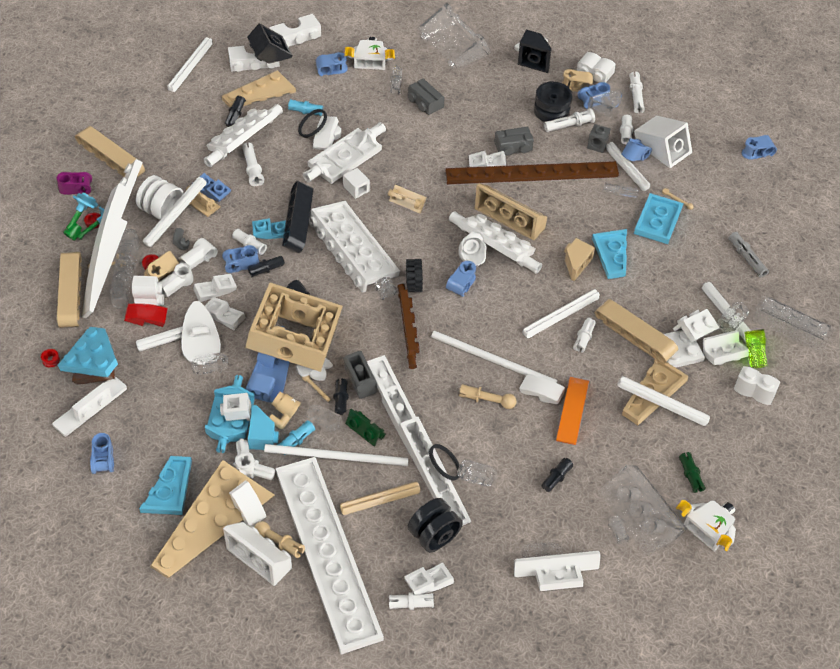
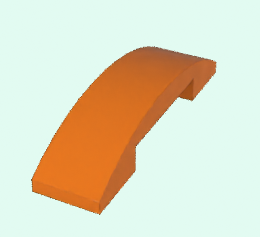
M570 377L556 441L576 445L589 384L588 380Z

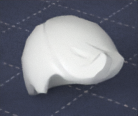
M472 231L463 238L459 245V257L463 262L472 261L476 266L484 263L487 248L483 242V237L479 233Z

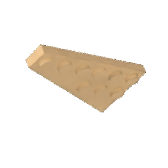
M222 460L150 567L169 578L224 535L223 528L225 526L243 521L242 515L235 508L229 492L245 480L253 488L261 505L275 495Z

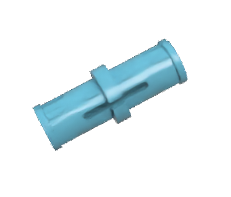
M290 99L288 109L307 114L313 110L322 109L323 105ZM315 113V115L322 116V113Z
M308 420L305 421L298 429L292 430L289 436L277 445L295 447L302 444L303 440L315 431L314 425Z

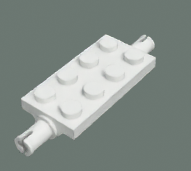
M275 104L269 110H249L246 116L237 119L234 125L225 128L222 134L211 139V142L206 146L208 150L213 152L204 158V163L208 167H212L220 159L223 160L227 157V153H230L265 125L272 123L273 119L278 115L282 114L281 106Z
M379 122L371 129L368 128L364 131L357 128L308 161L310 169L303 173L305 181L311 182V180L320 175L332 184L343 177L344 174L352 171L380 152L382 145L376 141V137L386 131L384 124Z
M456 211L451 213L449 221L460 227L462 231L479 233L483 237L484 243L516 261L521 267L524 266L533 271L535 274L541 270L542 263L530 257L534 254L536 248L532 247L528 241L517 238L513 232L502 229L501 225L492 223L482 214L465 218Z

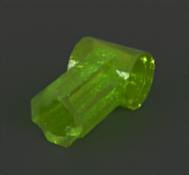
M764 329L745 331L746 347L749 349L751 368L767 367Z

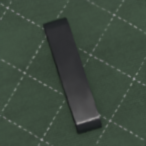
M298 180L293 184L290 192L282 246L301 253L306 243L314 188Z

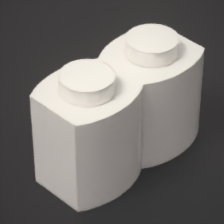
M587 52L578 62L577 71L590 72L593 75L594 81L606 83L615 72V63L607 58H601L595 53Z
M133 276L132 294L135 303L164 305V295L161 294L162 283L158 282L157 276Z
M743 366L734 390L741 395L753 397L762 404L771 405L780 381L770 375L761 374L754 368Z

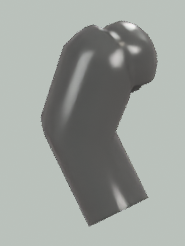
M176 228L172 240L173 244L180 250L188 249L190 241H185V238H183L184 230Z

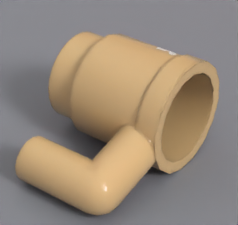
M280 391L271 405L284 415L281 419H278L271 414L269 418L275 423L276 427L284 429L301 402Z

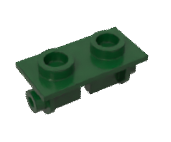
M350 409L345 424L375 447L378 438L382 440L385 437L384 429L375 423L370 424L371 420L363 415L361 411Z

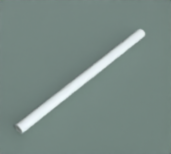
M433 331L431 338L525 376L527 374L557 383L556 379L437 331Z
M265 444L264 452L408 466V458L270 444Z

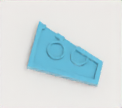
M627 229L592 235L594 246L607 279L625 277Z
M170 456L159 475L157 483L149 491L147 500L139 508L140 513L183 515L192 465L191 457Z

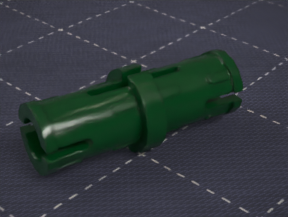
M686 452V457L685 453H682L679 456V460L684 468V476L688 478L693 493H697V489L700 492L704 491L706 487L700 477V469L694 463L692 454Z

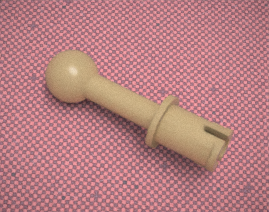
M464 384L461 385L459 397L474 399L476 402L479 399L500 403L505 409H512L516 405V398L512 394L501 396L481 391L482 387L475 388Z
M264 521L255 524L254 527L262 537H267L279 544V550H285L296 558L301 556L297 551L301 554L304 553L305 546L292 540L290 535L282 537L270 530L269 524Z

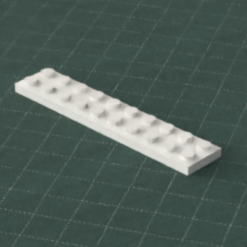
M313 457L276 468L278 480L301 544L305 546L304 553L340 653L344 654L384 641V636L316 458Z

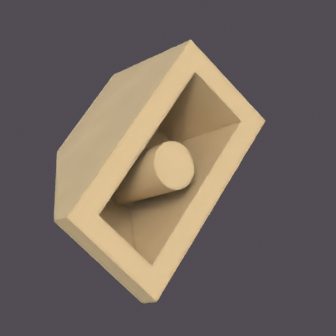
M577 238L565 248V262L570 278L573 281L591 262L595 247Z

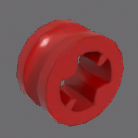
M47 349L41 354V360L45 367L52 368L60 362L59 354L55 349Z

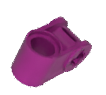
M61 172L56 177L61 194L91 193L90 183L92 182V175L90 173Z

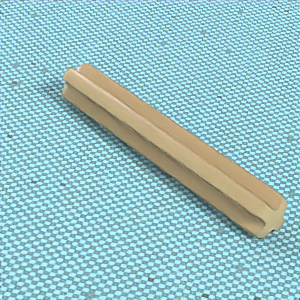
M412 482L346 501L340 504V510L343 515H347L420 493V486L418 482Z

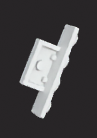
M117 377L105 383L103 382L73 405L69 411L52 423L53 427L64 437L68 436L126 391V385Z
M589 551L515 559L514 576L526 577L536 575L540 591L583 587L581 571L599 569L600 552Z

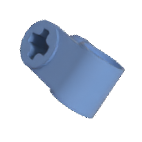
M342 52L318 56L316 58L318 74L323 76L345 73L348 70L346 65L347 56H344Z
M600 82L579 90L577 97L584 102L586 109L604 104L609 101L610 85Z
M768 135L750 137L745 142L746 147L742 150V156L746 159H756L768 155L773 156L777 152V148Z
M630 138L621 155L630 161H643L649 157L652 148L643 145L639 139Z
M252 245L228 249L222 254L223 260L226 262L225 270L228 273L247 270V266L259 263L257 249Z
M472 261L462 262L448 279L446 289L464 297L463 294L468 292L476 279L474 274L476 271L475 263Z
M98 433L92 438V453L90 457L92 474H96L98 471L114 472L113 446L109 435L106 433Z

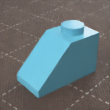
M252 405L248 434L249 449L264 450L265 444L274 445V443H278L279 431H275V423L257 405Z

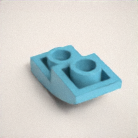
M270 218L252 221L253 236L261 239L283 238L286 220L271 223Z

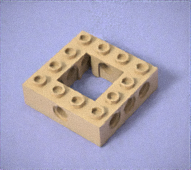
M269 283L250 328L245 348L321 372L343 306ZM281 317L315 328L311 341L305 334H298L285 330L284 327L275 326L278 318Z

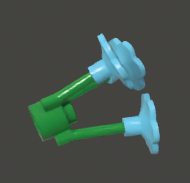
M78 193L77 197L73 195L78 205L73 218L63 231L73 241L77 238L81 240L85 234L99 225L105 210L100 206L98 209L101 212V216L96 219L95 223L81 232L82 227L76 223L87 207L94 209V207L98 206L95 198L86 193Z

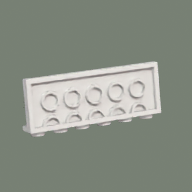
M346 201L311 209L309 225L315 229L318 237L324 241L327 249L333 253L336 261L342 265L345 273L351 277L354 285L362 293L366 292L367 285L399 276L400 270Z

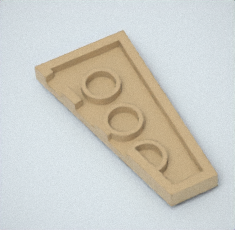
M277 70L223 95L222 100L230 108L235 98L242 96L246 99L245 106L255 101H265L267 98L274 96L280 97L286 93H296V88Z
M655 359L653 366L649 368L646 377L640 384L670 397L688 381V375L667 362L661 363ZM633 394L624 407L622 415L636 425H639L659 405Z

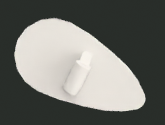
M194 301L188 308L183 323L182 352L189 362L196 365L211 363L218 357L221 344L211 314L201 302Z

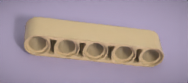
M91 126L75 135L79 145L82 144L83 148L90 153L93 152L94 156L101 161H105L113 170L116 169L117 173L123 177L126 175L124 173L126 166L136 160L135 157ZM141 165L137 177L145 172L143 165Z
M80 252L61 253L57 306L59 328L79 326L77 322L80 318L78 305H80L79 291H81V281L79 277H81L82 272Z
M611 299L605 301L595 311L597 319L603 320V323L661 363H666L678 351V346L673 340Z

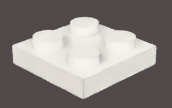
M683 330L664 334L678 346V351L667 363L676 368L704 361L705 356L697 341L691 343Z

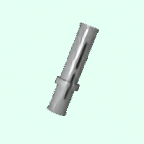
M733 232L728 239L737 248V253L745 258L760 278L766 276L769 273L768 268L751 250L750 244L745 242L738 232Z

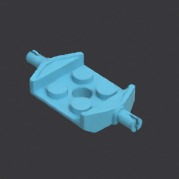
M238 375L235 376L232 386L214 390L215 397L208 424L205 425V432L210 438L218 440L216 449L218 453L225 452L227 443L237 442L240 439L246 438L249 421L247 419L226 421L225 416H221L220 412L223 395L248 393L252 412V405H254L255 401L254 394L241 387L243 380L241 375H239V378Z

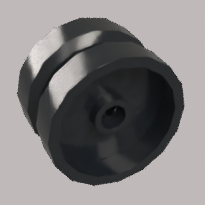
M550 81L541 84L537 88L535 95L534 114L543 122L568 117L572 103L571 89L560 82Z
M435 498L421 506L411 517L407 526L410 533L419 539L421 546L431 553L439 550L456 537L461 530L463 520L454 511H451V507L443 498Z

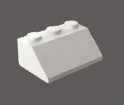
M240 522L223 528L227 550L273 586L292 569L291 556L285 550L280 551L275 547V544L269 538H263L255 527Z

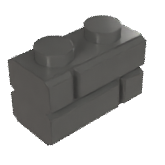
M425 79L409 85L408 98L411 102L416 103L422 112L424 111L430 115L444 108L445 97Z
M528 126L495 132L494 143L498 152L504 151V154L509 156L513 153H527L533 150L534 139Z
M357 351L343 357L345 370L359 399L376 394L378 392L376 380L362 351Z

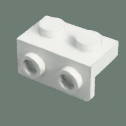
M708 309L702 312L696 310L689 315V318L687 315L677 321L678 325L673 328L674 331L682 329L692 343L719 329V326Z
M737 330L703 339V354L713 365H722L725 362L737 361L749 356V349L739 342V332Z

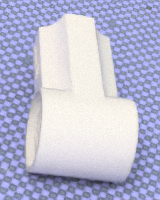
M200 238L195 242L193 249L179 257V262L187 263L193 269L204 260L209 262L210 258L216 257L218 250L206 239Z
M180 263L175 266L172 274L160 281L162 283L161 293L165 297H169L182 286H188L193 283L191 266L187 263Z

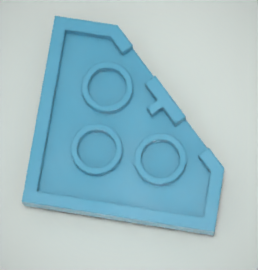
M89 327L58 364L60 371L108 377L118 365L105 328Z

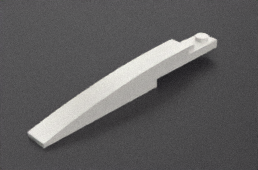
M137 159L132 164L129 163L124 170V173H126L125 177L111 191L90 261L82 318H87L94 311L125 230L127 221L121 219L143 163Z
M385 355L367 361L375 377L376 386L382 396V403L433 498H443L451 507V511H454L463 520V525L470 523L471 520L451 480L443 477L433 466L429 457V449L433 445L419 417L415 416ZM434 448L433 455L436 463L447 473Z

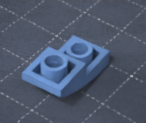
M205 173L200 176L206 181V185L200 192L209 198L220 202L231 192V189L220 180L214 181Z

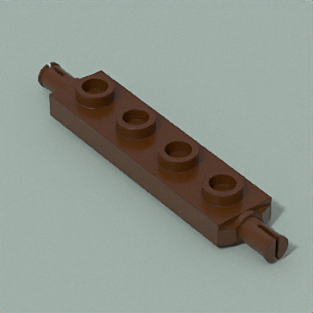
M398 284V298L400 299L409 369H416V354L420 350L419 342H415L417 328L413 327L412 324L415 323L414 312L410 310L413 308L412 297H408V290H405L404 284Z

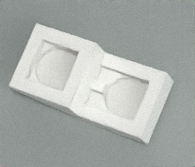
M321 116L317 128L321 125L324 116ZM327 116L325 125L315 134L313 149L325 150L333 144L335 139L333 132L339 122L337 117Z
M482 151L469 155V166H506V157L504 151L490 155Z
M226 274L213 276L211 282L196 283L193 289L198 301L203 302L213 297L216 298L235 291L237 286L232 275Z
M215 297L205 305L212 319L232 330H235L246 318L244 312L230 308L228 302Z
M528 374L519 388L523 394L539 396L540 401L559 404L566 390L565 387L553 381Z
M245 480L229 492L235 508L240 511L246 525L254 527L256 523L266 517L265 511L248 481Z
M443 563L427 571L422 567L404 576L405 581L415 595L433 592L454 583L452 575Z

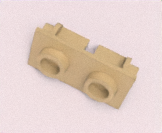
M395 185L394 189H390L388 192V196H390L389 201L417 213H421L427 198L398 185Z
M201 192L189 203L207 217L220 208L213 199H209Z

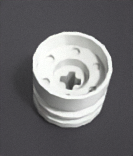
M153 175L148 177L139 187L136 195V205L142 211L152 214L155 218L161 220L184 194V191L161 177Z

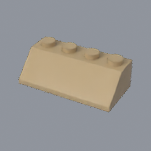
M477 184L476 210L532 240H535L545 229L547 216L488 185Z

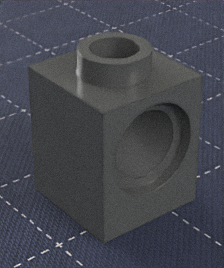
M594 124L589 134L587 149L604 153L611 129Z

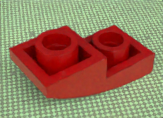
M128 304L124 321L140 326L147 322L163 327L168 308L151 304Z

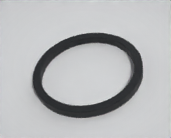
M316 109L308 113L299 124V134L304 138L317 134L327 121V113L323 109ZM319 112L324 114L321 125L315 131L309 134H302V126L310 116Z
M434 444L430 447L429 457L435 469L443 477L452 481L457 480L461 476V467L453 453L440 444ZM434 448L443 450L451 457L457 468L456 476L448 475L438 466L433 455Z

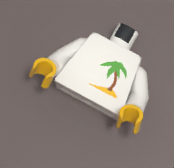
M369 37L367 40H360L358 46L354 48L345 47L344 56L354 59V68L385 70V60L395 59V50L387 49L383 46L382 41H377L375 37Z
M681 500L675 507L682 511L681 515L683 517L687 515L684 526L714 552L720 545L725 547V551H728L729 547L734 543L736 529L733 524L735 518L731 514L735 512V508L731 503L726 502L720 506L715 501L690 504L686 500Z

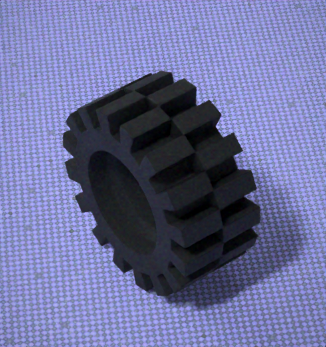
M406 259L408 292H422L423 290L422 259Z

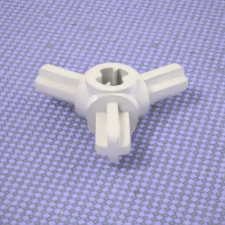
M240 439L236 442L237 456L231 466L249 478L258 476L272 480L275 475V469L261 465L258 460L254 459L253 454L249 451L247 440Z

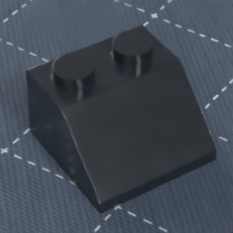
M260 23L247 36L250 42L249 45L254 50L255 57L259 61H265L270 64L293 57L283 36Z
M526 29L519 44L518 65L549 73L552 48L541 33Z

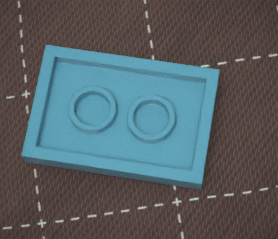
M650 193L635 227L634 234L669 244L684 203Z

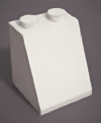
M655 116L634 131L636 139L641 140L643 145L652 148L651 155L669 168L692 153L687 122Z

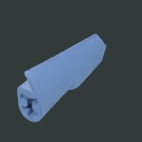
M258 352L257 363L245 389L253 393L255 399L273 402L280 391L283 393L290 362Z

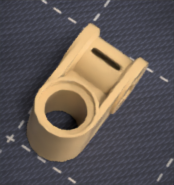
M567 69L563 73L564 81L562 83L566 86L570 83L569 88L571 91L579 92L580 89L593 85V75L590 72Z
M168 251L149 264L144 272V276H157L159 281L165 276L170 275L174 271L175 266L180 263L172 252Z

